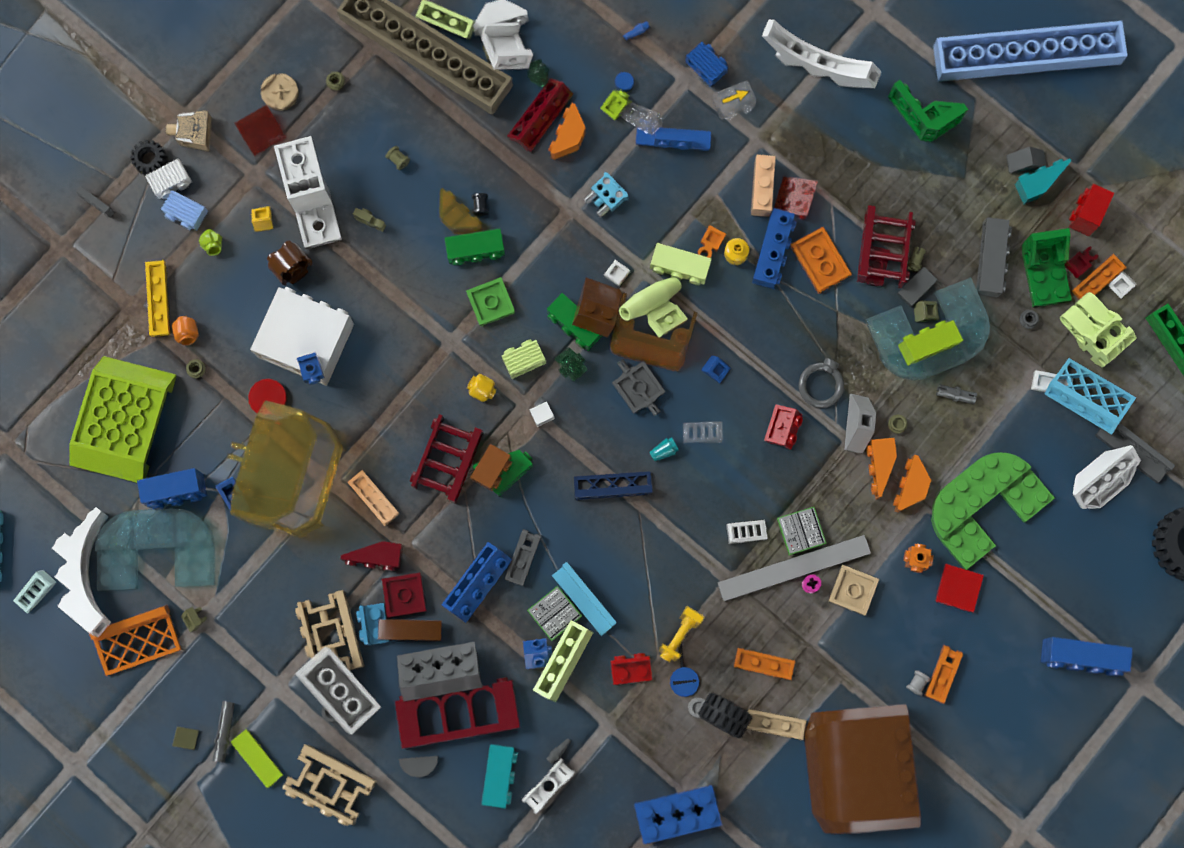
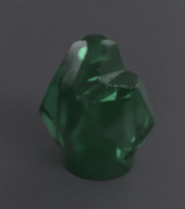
M542 59L530 62L529 69L527 70L529 80L539 87L546 86L549 68L542 62Z

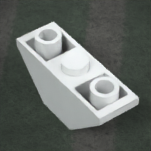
M507 0L487 3L473 25L475 36L482 35L485 24L519 23L523 25L528 21V14L525 9Z

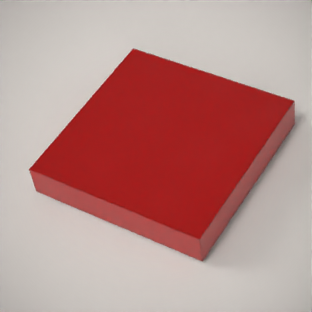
M945 564L935 602L974 613L984 575Z

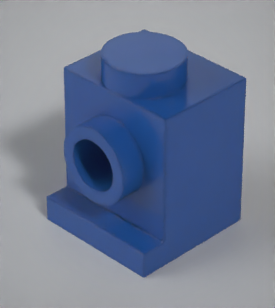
M315 352L297 358L303 381L306 384H316L320 382V379L325 378L319 357ZM313 366V370L308 372L307 368Z

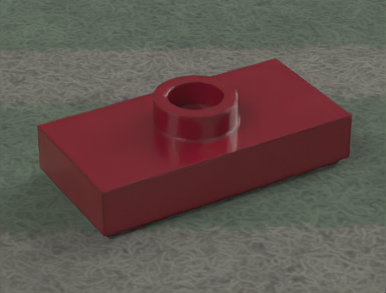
M871 246L875 251L890 253L888 249ZM869 259V265L872 268L886 270L888 260ZM870 275L864 283L882 287L885 277Z

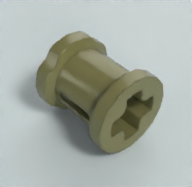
M393 146L385 156L387 160L390 159L396 165L397 170H402L410 162V158L405 156L398 146Z

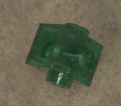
M570 347L555 358L560 367L558 369L560 374L564 378H570L573 382L588 370L584 365L586 361L580 353H575Z

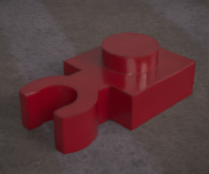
M1091 246L1082 253L1079 251L1064 264L1076 279L1092 266L1090 262H1093L1099 256L1098 254L1095 256L1089 255V251L1092 249Z

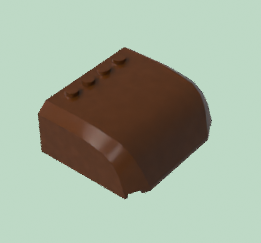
M906 704L812 712L805 728L804 741L812 814L823 832L856 833L920 827L919 801L909 714Z

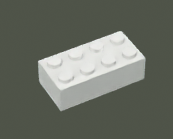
M327 647L319 651L295 673L340 726L351 735L381 707Z

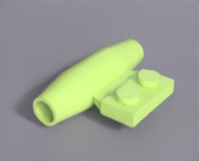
M676 277L655 282L634 294L619 308L620 316L624 320H631L647 315L650 327L659 338L688 320L677 304L675 305L669 301L681 289V282Z

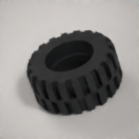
M1181 507L1166 514L1164 519L1157 523L1158 528L1154 529L1153 536L1156 538L1152 540V547H1156V551L1153 554L1154 557H1159L1160 561L1158 564L1160 567H1166L1165 572L1169 575L1174 574L1175 578L1179 580L1184 579V555L1178 546V534L1184 527V507Z

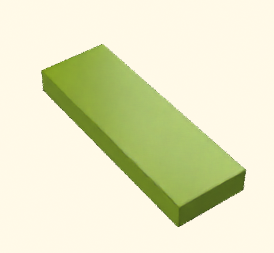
M247 729L231 741V744L266 788H269L283 776V773Z

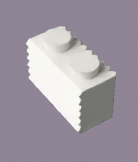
M179 159L173 160L145 176L158 199H166L172 190H184L192 182Z

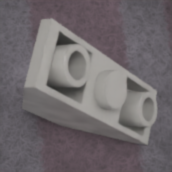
M850 394L844 448L846 451L862 454L875 432L876 411L868 397Z

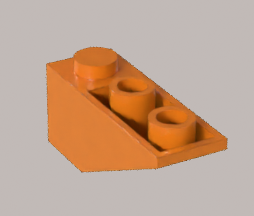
M895 438L874 439L866 447L867 456L871 458L869 474L873 476L871 492L872 495H875V499L882 497L897 458Z

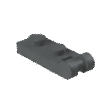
M522 530L505 577L506 581L524 586L542 535L537 533L534 535L529 533L528 530ZM526 540L532 542L531 547L524 545Z

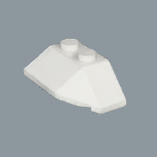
M1130 445L1102 453L1076 475L1073 495L1080 508H1101L1130 484L1136 467L1141 461L1133 446Z

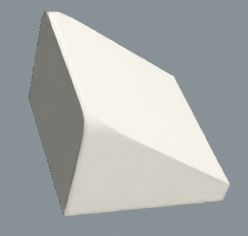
M1122 271L1108 286L1122 299L1136 286V283Z
M547 402L529 409L537 427L555 419Z

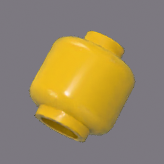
M734 238L726 244L724 256L730 264L740 265L747 260L749 255L747 242L740 238Z
M482 374L473 376L467 386L469 395L481 402H485L488 398L492 399L497 390L494 388L495 382Z

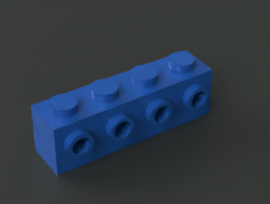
M775 208L772 209L753 277V284L774 289L776 284H780L782 273H779L780 266L784 267L787 258L784 255L785 248L789 249L792 238H789L790 231L794 232L797 222L793 220L794 213Z
M487 542L442 603V606L466 623L485 599L491 588L496 584L504 570L507 569L512 559L500 549Z

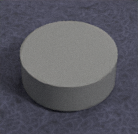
M694 698L689 702L688 711L693 717H700L698 712L705 701L704 699Z

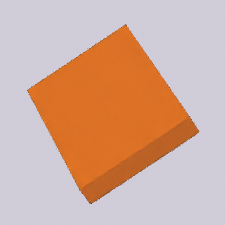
M824 227L790 245L818 294L852 275Z

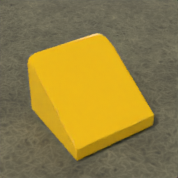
M270 207L251 210L252 224L255 232L273 229Z

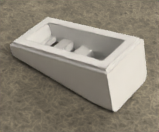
M765 520L726 525L729 544L767 539ZM756 525H760L761 536H757ZM749 526H752L753 537H750ZM741 527H745L746 537H742ZM734 528H737L739 538H735Z

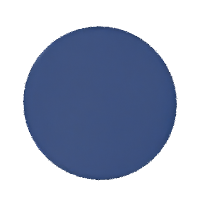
M627 72L619 73L615 79L616 88L619 91L623 90L625 92L632 89L634 84L632 75Z

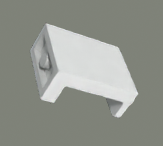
M519 23L485 24L481 38L494 70L529 68L533 54L531 49L525 50L518 34L520 29Z

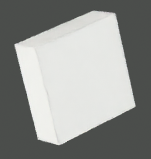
M615 260L604 274V277L620 287L629 275L630 270Z

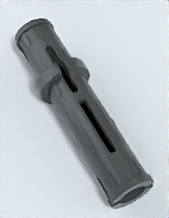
M222 701L217 737L214 739L215 750L212 761L225 763L227 747L230 745L229 733L235 703Z

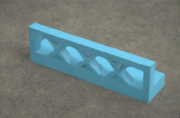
M567 562L552 575L601 636L616 625L617 622Z

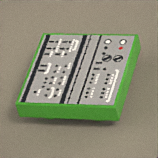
M814 507L777 518L788 555L826 544Z
M558 586L527 610L551 641L566 630L571 620L576 622L582 617Z

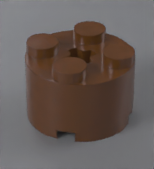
M290 240L286 241L277 252H273L267 257L269 261L268 268L284 286H287L286 283L289 282L295 284L309 272L307 267L309 265L312 266V260L297 243H292Z

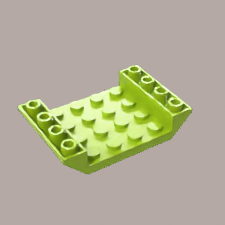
M103 356L92 370L69 444V465L136 483L137 480L146 479L149 470L146 461L167 392L172 393L177 375Z

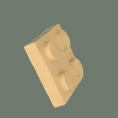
M842 565L828 602L866 616L879 579Z

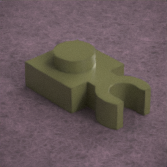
M356 208L353 212L355 220L374 227L381 232L384 231L386 227L385 222L374 218L369 210Z

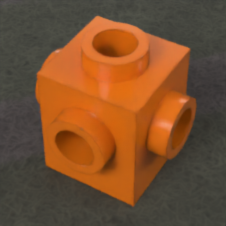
M915 544L909 547L904 554L905 567L911 568L912 572L917 573L927 570L933 563L931 549H926V545ZM918 554L923 555L922 561L917 559Z

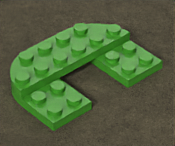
M992 453L980 458L943 487L934 499L931 517L934 532L965 570L996 546L972 517L975 512L996 495L1000 494L1023 523L1055 499L1030 469L1031 466L1016 455Z

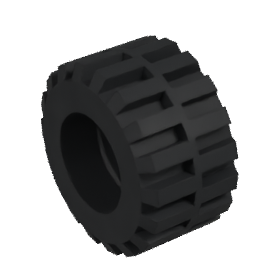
M716 693L708 694L698 712L700 718L740 739L753 718L748 711Z

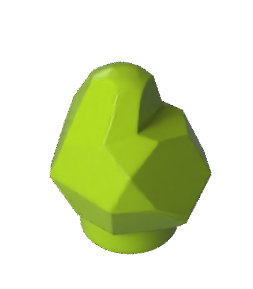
M210 229L204 231L199 239L200 247L210 256L219 254L222 250V236Z

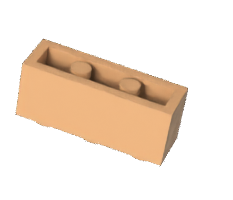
M756 155L751 207L752 216L770 217L773 199L775 156Z

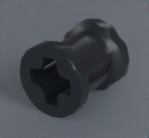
M473 194L474 210L472 214L475 216L488 215V194Z

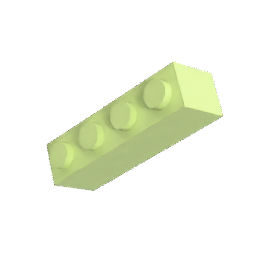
M571 620L533 691L556 702L593 632Z

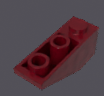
M381 541L343 554L340 559L345 561V565L356 566L357 563L364 564L365 568L375 569L376 566H384L383 570L395 571V568L400 569L404 546L400 543Z

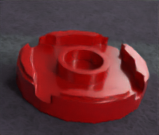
M262 379L251 387L248 400L252 410L258 415L273 417L285 408L287 393L284 387L276 380Z

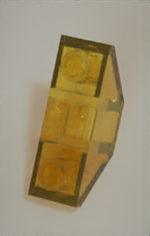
M442 188L440 190L439 208L441 222L453 234L482 232V222L476 216L472 217L468 213L469 209L463 203L459 204L455 200V195L450 190L446 191Z

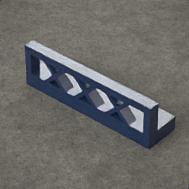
M650 471L574 477L575 500L652 495L653 493ZM647 476V485L637 486L634 483L638 477ZM619 478H625L630 482L626 487H618L615 483ZM600 479H606L611 484L608 488H598L596 486ZM586 480L592 485L589 489L578 490V481Z

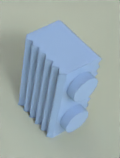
M173 190L169 197H167L163 207H161L165 218L172 222L178 220L181 222L180 225L188 230H191V228L198 230L208 213L204 206Z

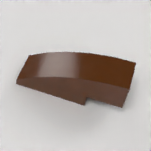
M378 620V640L441 641V621Z

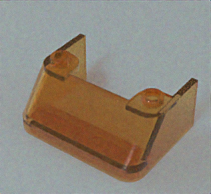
M623 293L620 307L627 302V293ZM618 311L610 349L613 354L639 362L644 361L649 365L678 371L683 367L697 312L693 313L689 330L677 328L672 332L671 338L668 340L633 330L635 320H624Z

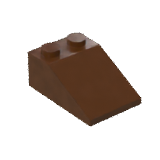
M586 277L572 325L608 337L615 326L621 290Z

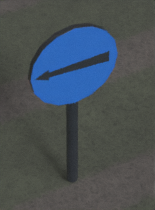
M681 642L678 646L681 668L673 672L670 678V685L675 694L687 697L696 692L699 686V678L694 670L684 666Z

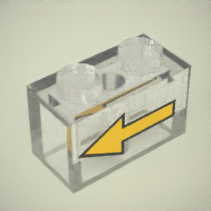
M748 80L716 92L712 98L721 120L724 118L731 119L742 111L744 113L749 112L756 104V98Z

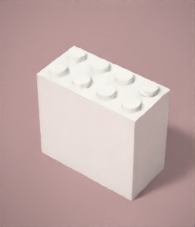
M278 287L250 350L257 358L301 376L297 358L315 352L319 357L325 377L320 379L319 383L327 386L354 323L348 312L338 308L334 310L330 308L331 305L323 301L317 303L308 295L303 294L300 296L295 294L296 291L291 288L285 287V289ZM308 367L307 371L311 372L314 367Z

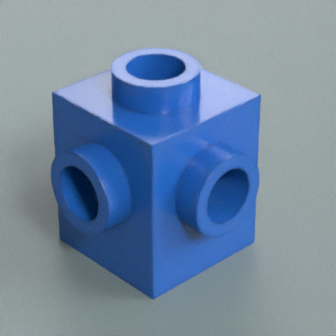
M547 639L523 641L526 669L546 667L549 658L552 656V648L547 646Z

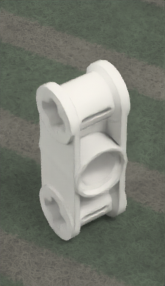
M561 758L522 801L527 802L534 809V813L537 814L548 802L549 798L572 777L575 771L570 770ZM559 768H561V769L566 773V775H564V774L559 770ZM547 780H551L554 783V789L551 792H546L543 789V783ZM531 797H533L539 804H536L531 799Z

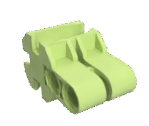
M1091 292L1085 294L1075 303V306L1073 305L1060 316L1063 325L1076 337L1079 347L1083 351L1087 350L1093 356L1091 360L1102 368L1137 339L1130 326L1126 328L1120 322L1122 318L1117 313L1109 311ZM1110 329L1116 331V337L1110 334ZM1096 341L1102 343L1103 349H1099L1096 346Z

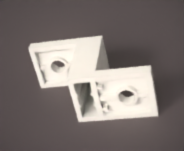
M309 136L275 145L274 149L287 199L296 213L304 248L310 249L342 240L329 188L321 174L312 137ZM295 156L303 157L300 164L293 163ZM322 222L324 224L323 229L315 230V223Z

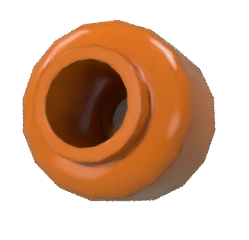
M181 316L172 324L174 339L182 345L193 344L199 336L197 324L193 318Z

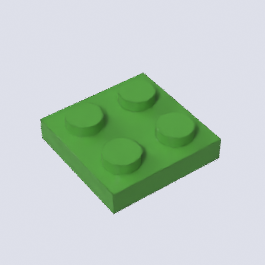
M502 277L466 290L480 327L515 314Z

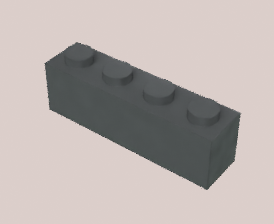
M987 217L983 222L976 295L999 297L1006 290L1004 274H1007L1008 263L1005 262L1006 256L1009 255L1010 245L1007 244L1012 231V227L1009 226L1010 220Z

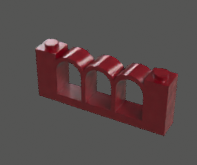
M508 677L496 679L497 683L492 684L493 688L488 686L475 688L470 692L469 696L462 691L448 693L442 700L431 696L418 700L404 701L403 697L399 696V700L395 701L402 749L520 728L513 681H508ZM488 690L493 694L499 723L476 727L473 698L477 692ZM454 695L463 696L468 705L471 728L449 732L446 714L447 700ZM433 700L439 705L444 733L422 737L419 707L424 701Z

